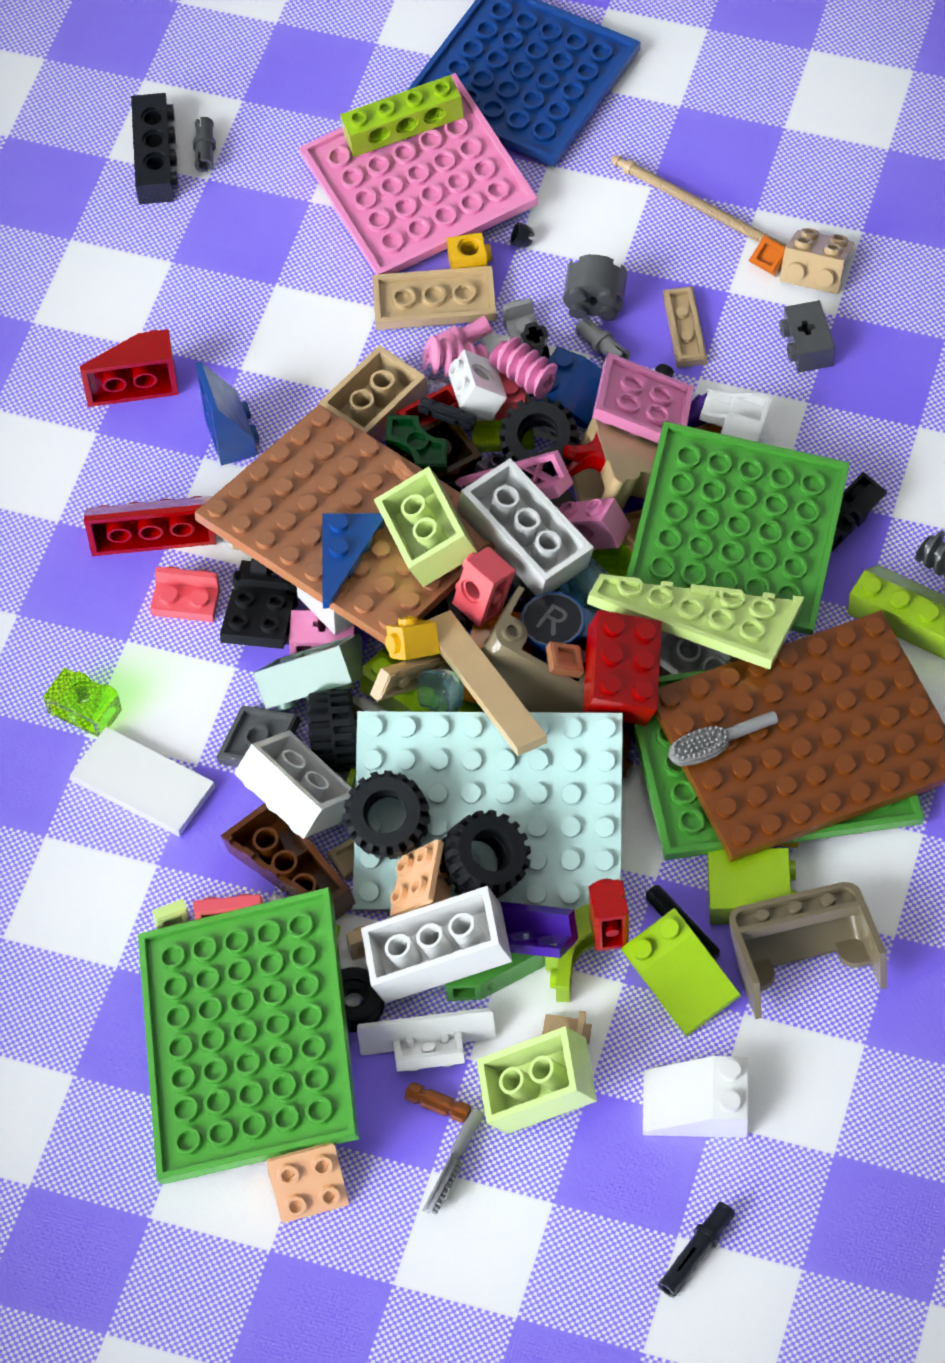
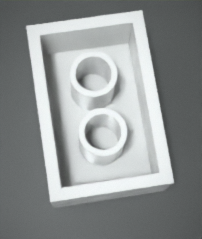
M290 730L251 744L234 772L247 789L253 791L262 799L269 810L280 816L289 825L290 829L303 839L338 825L344 819L343 814L346 811L344 803L345 799L349 800L350 794L348 792L351 787Z

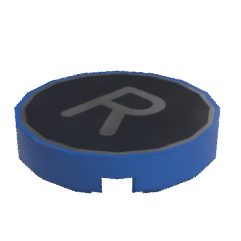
M547 592L535 596L525 604L521 612V622L525 625L528 633L526 642L533 648L546 652V646L550 641L575 645L580 641L585 631V613L581 605L571 596L559 592Z

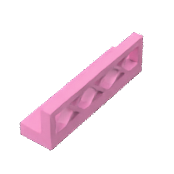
M558 450L515 462L520 469L533 475L532 482L549 500L560 497L574 484ZM552 461L558 475L551 476L542 471L543 464ZM494 468L459 477L455 483L463 488V485L467 487L468 484L478 480Z

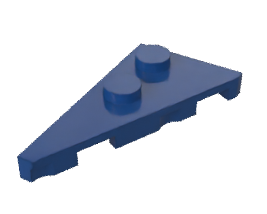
M322 513L323 609H329L330 605L337 600L347 577L351 578L362 561V555L371 547L374 535L378 529L384 527V519L381 513Z

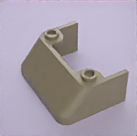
M518 586L506 603L482 646V652L528 712L582 713L585 671L579 681L571 677L553 675L549 672L548 664L522 650L527 640V629L520 620L510 615L525 589Z
M840 882L739 906L730 913V932L739 974L755 1020L762 1018L760 991L768 989L775 981L773 966L837 952L840 961L848 967L859 968L871 965L880 989L887 988L886 950L862 892L853 883Z

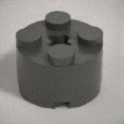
M596 254L579 256V261L573 263V260L570 261L567 266L563 302L569 308V315L579 319L585 318L587 315L599 316L606 321L615 320L624 305L627 269L621 264L620 268L613 264L614 259Z

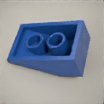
M557 346L549 358L548 365L555 363L558 366V370L555 375L554 385L545 397H549L551 403H554L555 400L561 402L563 409L567 407L576 422L578 432L585 434L592 420L602 369L586 357Z
M202 362L195 363L205 421L221 466L257 456L255 443H259L260 440L255 424L250 426L248 423V419H251V414L247 401L241 402L237 390Z

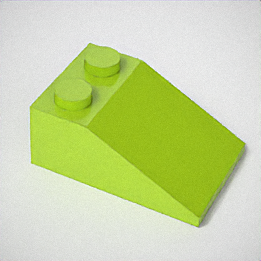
M675 908L620 948L686 1037L741 997L740 993Z

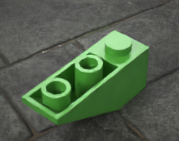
M511 953L512 962L446 983L447 1001L482 1000L545 967V956Z

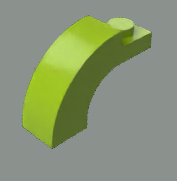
M589 904L574 910L578 941L561 958L545 956L546 971H551L550 988L556 989V1002H570L574 965L581 954L595 947L589 920Z

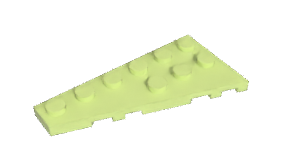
M600 574L588 595L587 604L608 612L662 621L661 631L771 669L803 606L804 597L793 595L792 600L775 598V593L763 592V596L745 595L741 589L691 584L690 588L673 587V582L661 581L660 585L646 584L640 578Z

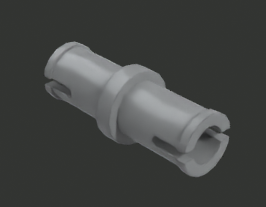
M588 317L580 320L575 331L592 345V349L597 354H603L607 357L608 353L629 360L630 351L616 342L613 334L607 330L603 331Z

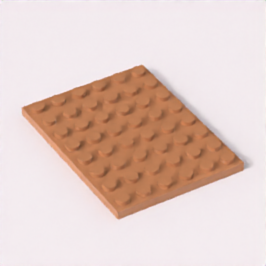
M319 404L195 511V520L323 604L322 513H380L374 499L402 483L392 471V466L395 464L394 461L396 459L404 457ZM409 461L419 472L423 470L419 466ZM440 480L457 510L461 493ZM384 521V527L378 529L372 539L371 547L362 555V561L351 578L347 577L341 587L339 597L329 608L386 645V626L398 624V618L417 616L419 620L427 616L455 590V585L461 577L463 567L460 565L423 587L408 569Z

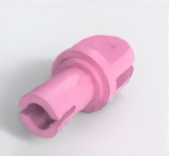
M483 315L461 329L454 325L436 337H438L439 342L442 338H448L451 343L454 340H460L464 345L466 342L474 343L493 331Z

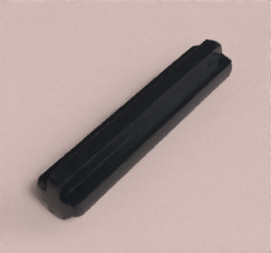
M654 885L646 892V900L662 917L675 908L713 959L716 960L720 956V949L660 885Z

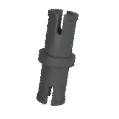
M200 117V120L196 119L195 121L196 137L193 139V149L196 152L195 168L200 172H208V163L210 170L214 167L213 151L216 149V140L213 137L214 122L209 117Z

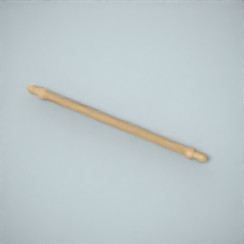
M613 155L611 157L613 165L622 168L625 174L633 175L649 183V185L705 213V215L714 218L718 222L724 223V225L741 234L743 233V235L760 243L765 235L785 247L787 246L782 241L763 233V231L750 226V224L741 221L737 217L722 211V209L703 201V199L638 166L635 161L631 159L626 161L620 155Z

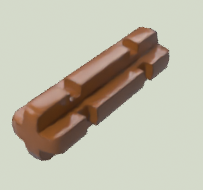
M415 1082L410 1083L405 1092L404 1098L406 1101L416 1105L421 1103V1107L445 1117L451 1115V1119L460 1123L466 1121L471 1111L469 1104L462 1101L454 1102V1098L432 1089L425 1090V1086Z

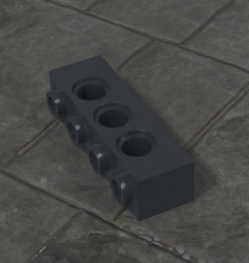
M166 93L131 96L135 187L138 203L142 205L174 202L173 189H179L177 171L172 172V167L177 166L176 149H171V144H176L175 127L170 126V122L175 121L174 106L167 103Z

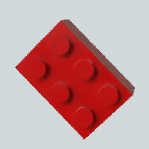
M603 610L597 611L587 628L582 713H623V722L642 726L647 725L657 711L662 621Z

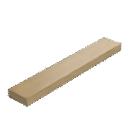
M449 610L428 619L429 621H436L440 654L517 756L547 744V735L452 611Z

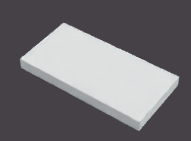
M108 727L104 728L70 774V779L74 783L179 837L215 789L214 781Z

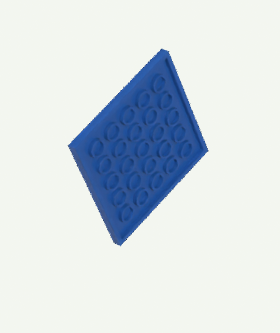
M475 0L407 90L456 73L503 146L556 167L641 50V42L541 0Z

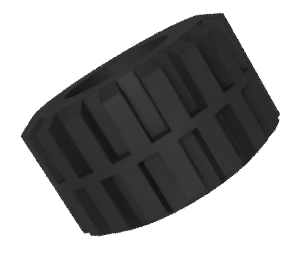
M536 396L529 397V403L525 404L522 399L517 402L518 408L516 410L511 407L507 411L508 418L502 419V430H499L500 445L507 460L511 458L516 462L558 450L565 466L572 462L563 457V451L566 445H579V434L571 412L567 407L563 409L561 402L555 400L554 403H551L550 398L542 396V401H537ZM537 426L549 427L558 434L553 446L542 452L529 451L521 444L524 435L530 429ZM552 461L543 464L542 471L555 476L557 472ZM521 469L531 479L533 475Z
M349 689L309 693L307 697V716L311 751L334 772L350 771V768L356 769L357 730L353 695Z
M384 770V774H378L376 771L370 773L371 777L366 780L362 777L358 780L359 785L356 788L352 787L348 792L350 797L349 800L345 799L344 808L346 809L345 814H343L344 822L346 823L349 835L364 852L373 854L376 858L383 859V857L397 859V855H406L413 847L417 849L422 844L420 840L423 836L426 837L428 833L427 826L430 824L431 819L429 814L430 808L422 790L412 779L409 780L406 775L401 773L397 775L393 774L392 771ZM386 797L401 800L407 811L406 819L401 827L391 833L374 831L368 822V813L372 805Z
M483 810L476 811L472 815L469 814L446 833L447 836L442 839L444 846L441 860H444V862L440 865L439 869L441 873H447L448 877L445 879L447 885L449 886L453 883L456 886L454 890L456 894L461 895L463 892L467 893L488 886L495 897L499 898L526 875L524 870L530 866L531 860L527 859L526 856L531 853V848L524 844L528 839L526 833L520 834L517 830L520 825L516 821L512 824L508 822L510 816L503 813L497 817V813L494 810H489L485 814ZM472 841L483 842L492 848L497 857L498 865L496 871L485 870L476 863L471 852Z

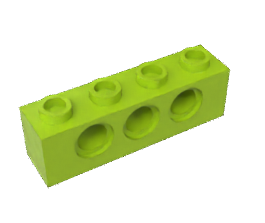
M448 75L342 113L340 118L344 137L353 157H357L462 119L464 114L460 93L452 76Z

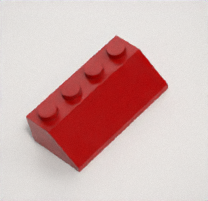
M193 496L184 499H162L153 502H131L122 505H100L86 508L84 524L91 555L102 556L216 545V534L195 520V511L212 496Z

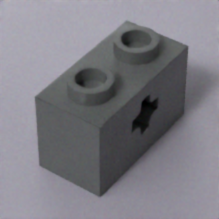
M820 300L785 306L784 318L779 320V327L782 338L787 337L788 358L790 362H795L798 373L834 366L835 346Z

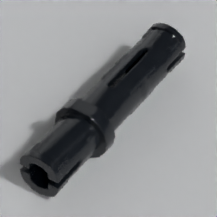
M719 1201L703 1224H698L693 1230L694 1236L658 1283V1287L663 1293L674 1298L711 1248H716L720 1242L719 1237L735 1216V1212L730 1206Z

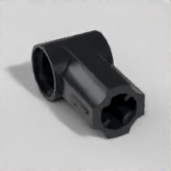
M536 322L526 324L524 332L520 335L521 344H529L530 351L536 349L539 352V358L545 356L549 360L550 352L547 345L549 335L546 327L540 326Z

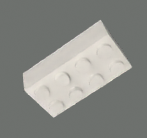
M511 458L461 490L457 511L486 541H491L495 545V551L516 570L515 574L535 596L554 591L588 568L594 547Z
M488 886L361 928L371 987L385 1004L512 962L501 904Z

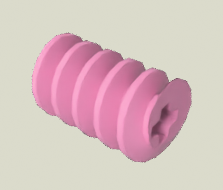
M431 336L424 346L422 371L425 372L427 367L431 366L432 375L436 376L439 368H443V376L447 378L451 363L458 359L464 349L488 359L489 353L483 344H477L474 347L472 342H466L463 345L460 340H454L451 343L448 338H442L439 342L438 337Z
M518 336L511 338L509 341L500 342L491 352L489 364L493 368H497L500 373L506 374L519 387L525 388L529 394H534L537 400L542 399V396L545 397L554 385L558 366L555 363L548 365L549 360L547 357L542 356L539 358V352L536 349L530 351L529 344H521V339Z

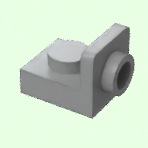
M531 298L515 300L503 305V324L509 339L515 336L520 338L526 324L531 322L538 324L534 315V306Z

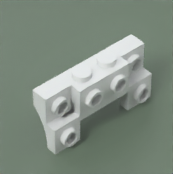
M709 389L699 420L723 427L721 434L764 443L766 436L760 433L772 397L757 392L732 394Z

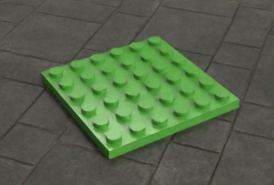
M664 421L626 577L640 578L643 583L660 585L661 581L673 582V587L690 588L691 584L741 589L745 595L763 596V592L775 593V598L792 600L793 595L803 596V606L791 631L812 635L817 620L850 463Z

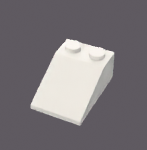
M710 1056L644 1070L643 1135L747 1138L748 1057Z

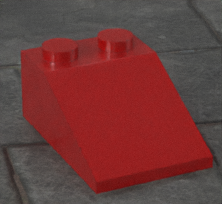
M169 329L138 333L80 365L88 407L179 395Z

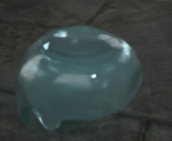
M446 668L423 670L418 677L416 690L420 706L430 708L433 712L459 711L464 701V688L461 680L452 670Z

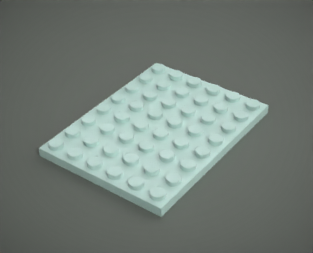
M357 711L355 788L359 785L358 780L362 777L366 780L371 777L370 773L376 771L378 774H384V770L392 771L393 774L398 775V773L406 775L409 780L412 779L422 790L428 802L429 814L431 816L430 824L427 826L428 833L426 837H422L420 840L422 844L418 848L437 839L442 841L447 836L446 833L463 818L483 810L484 814L489 810H494L497 813V817L503 813L510 816L508 822L512 824L516 821L520 825L517 829L519 833H526L528 839L524 844L531 848V853L526 856L527 859L531 860L530 866L524 870L526 872L524 878L508 892L497 898L498 901L575 910L589 904V886L592 883L605 878L621 880L623 713L529 712L547 735V744L517 756L485 712ZM382 798L375 802L369 810V825L376 832L391 833L400 828L404 823L407 815L406 807L397 798ZM472 841L471 852L476 863L485 870L496 871L498 865L497 857L492 848L483 842ZM354 842L353 897L356 902L352 908L354 911H391L392 903L390 898L395 889L398 874L396 867L403 854L397 855V859H389V857L380 859L376 858L373 854H367ZM453 883L451 887L450 898L458 896V894L454 892L456 886Z

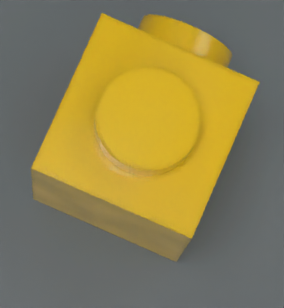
M406 616L398 618V624L386 626L387 636L385 644L390 658L411 660L440 654L436 621L418 620L417 616Z

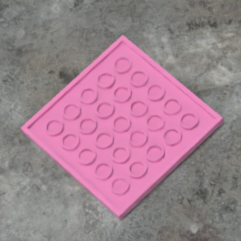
M456 73L451 76L461 96L464 114L462 119L357 157H353L344 137L342 127L299 147L301 156L375 275L398 273L447 249L448 237L483 232L538 205L537 196Z

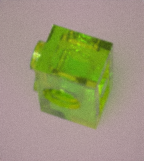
M65 667L43 695L48 714L96 737L101 734L105 727L110 728L122 711L119 694L113 687L107 684L100 685L90 680L86 674L80 671L73 672Z

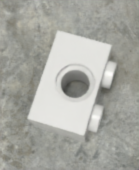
M465 349L458 359L451 363L448 374L459 408L491 421L507 399L497 368H493L489 364L488 358Z

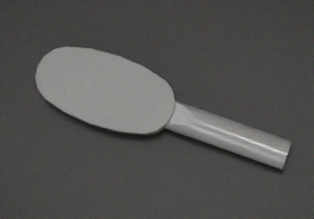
M770 711L726 729L717 725L715 727L710 726L698 729L673 742L669 748V758L678 766H689L705 762L725 751L729 741L778 723L777 715L774 711Z
M471 1109L452 1146L450 1157L422 1209L423 1212L426 1211L429 1214L432 1212L437 1215L443 1205L442 1203L445 1201L463 1165L459 1158L465 1153L484 1116L483 1112L479 1109Z

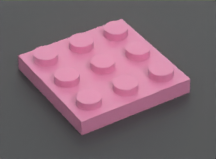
M608 353L603 364L592 418L600 420L604 424L613 425L628 431L635 436H641L658 443L664 421L687 426L694 386Z

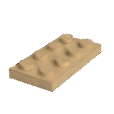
M492 266L372 275L376 330L472 323L483 315L487 321H497Z

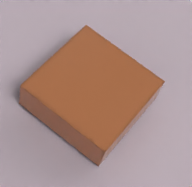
M553 641L548 643L546 654L550 674L580 678L584 673L580 646Z

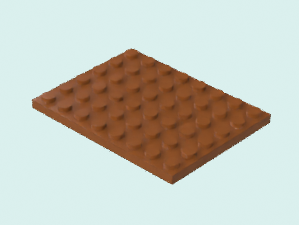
M882 610L783 644L771 669L740 659L658 688L657 711L654 714L670 745L682 736L704 727H715L717 725L726 729L770 711H774L777 715L778 723L729 741L727 749L718 756L695 765L681 766L730 862L945 785V724Z

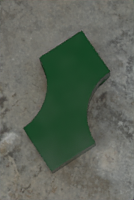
M387 415L385 436L387 447L404 451L411 457L414 464L423 470L430 467L434 473H447L448 441L446 439L435 438L425 432L419 423L418 415Z

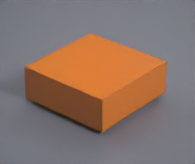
M764 235L750 257L749 262L776 277L782 268L785 246Z

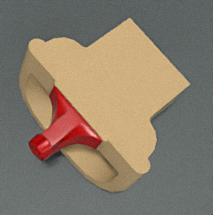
M592 418L580 445H566L563 451V457L572 461L566 468L574 483L573 489L576 500L586 501L615 498L621 510H623L630 496L645 499L658 443L641 436H635L623 429L604 424L600 420Z

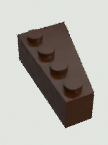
M266 803L220 835L231 855L290 897L329 887L333 893L336 920L350 911L353 905L356 904L350 888L308 837L303 839L300 835L294 833L280 816L268 809Z

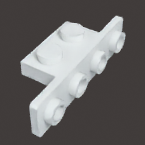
M491 1007L357 1025L360 1054L371 1055L394 1052L397 1072L465 1063L464 1042L488 1040L496 1037L493 1009Z

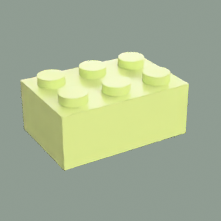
M430 467L425 468L374 499L408 569L423 587L462 565L471 553H478L443 484Z
M566 1026L477 1059L486 1122L506 1134L597 1102L586 1037Z

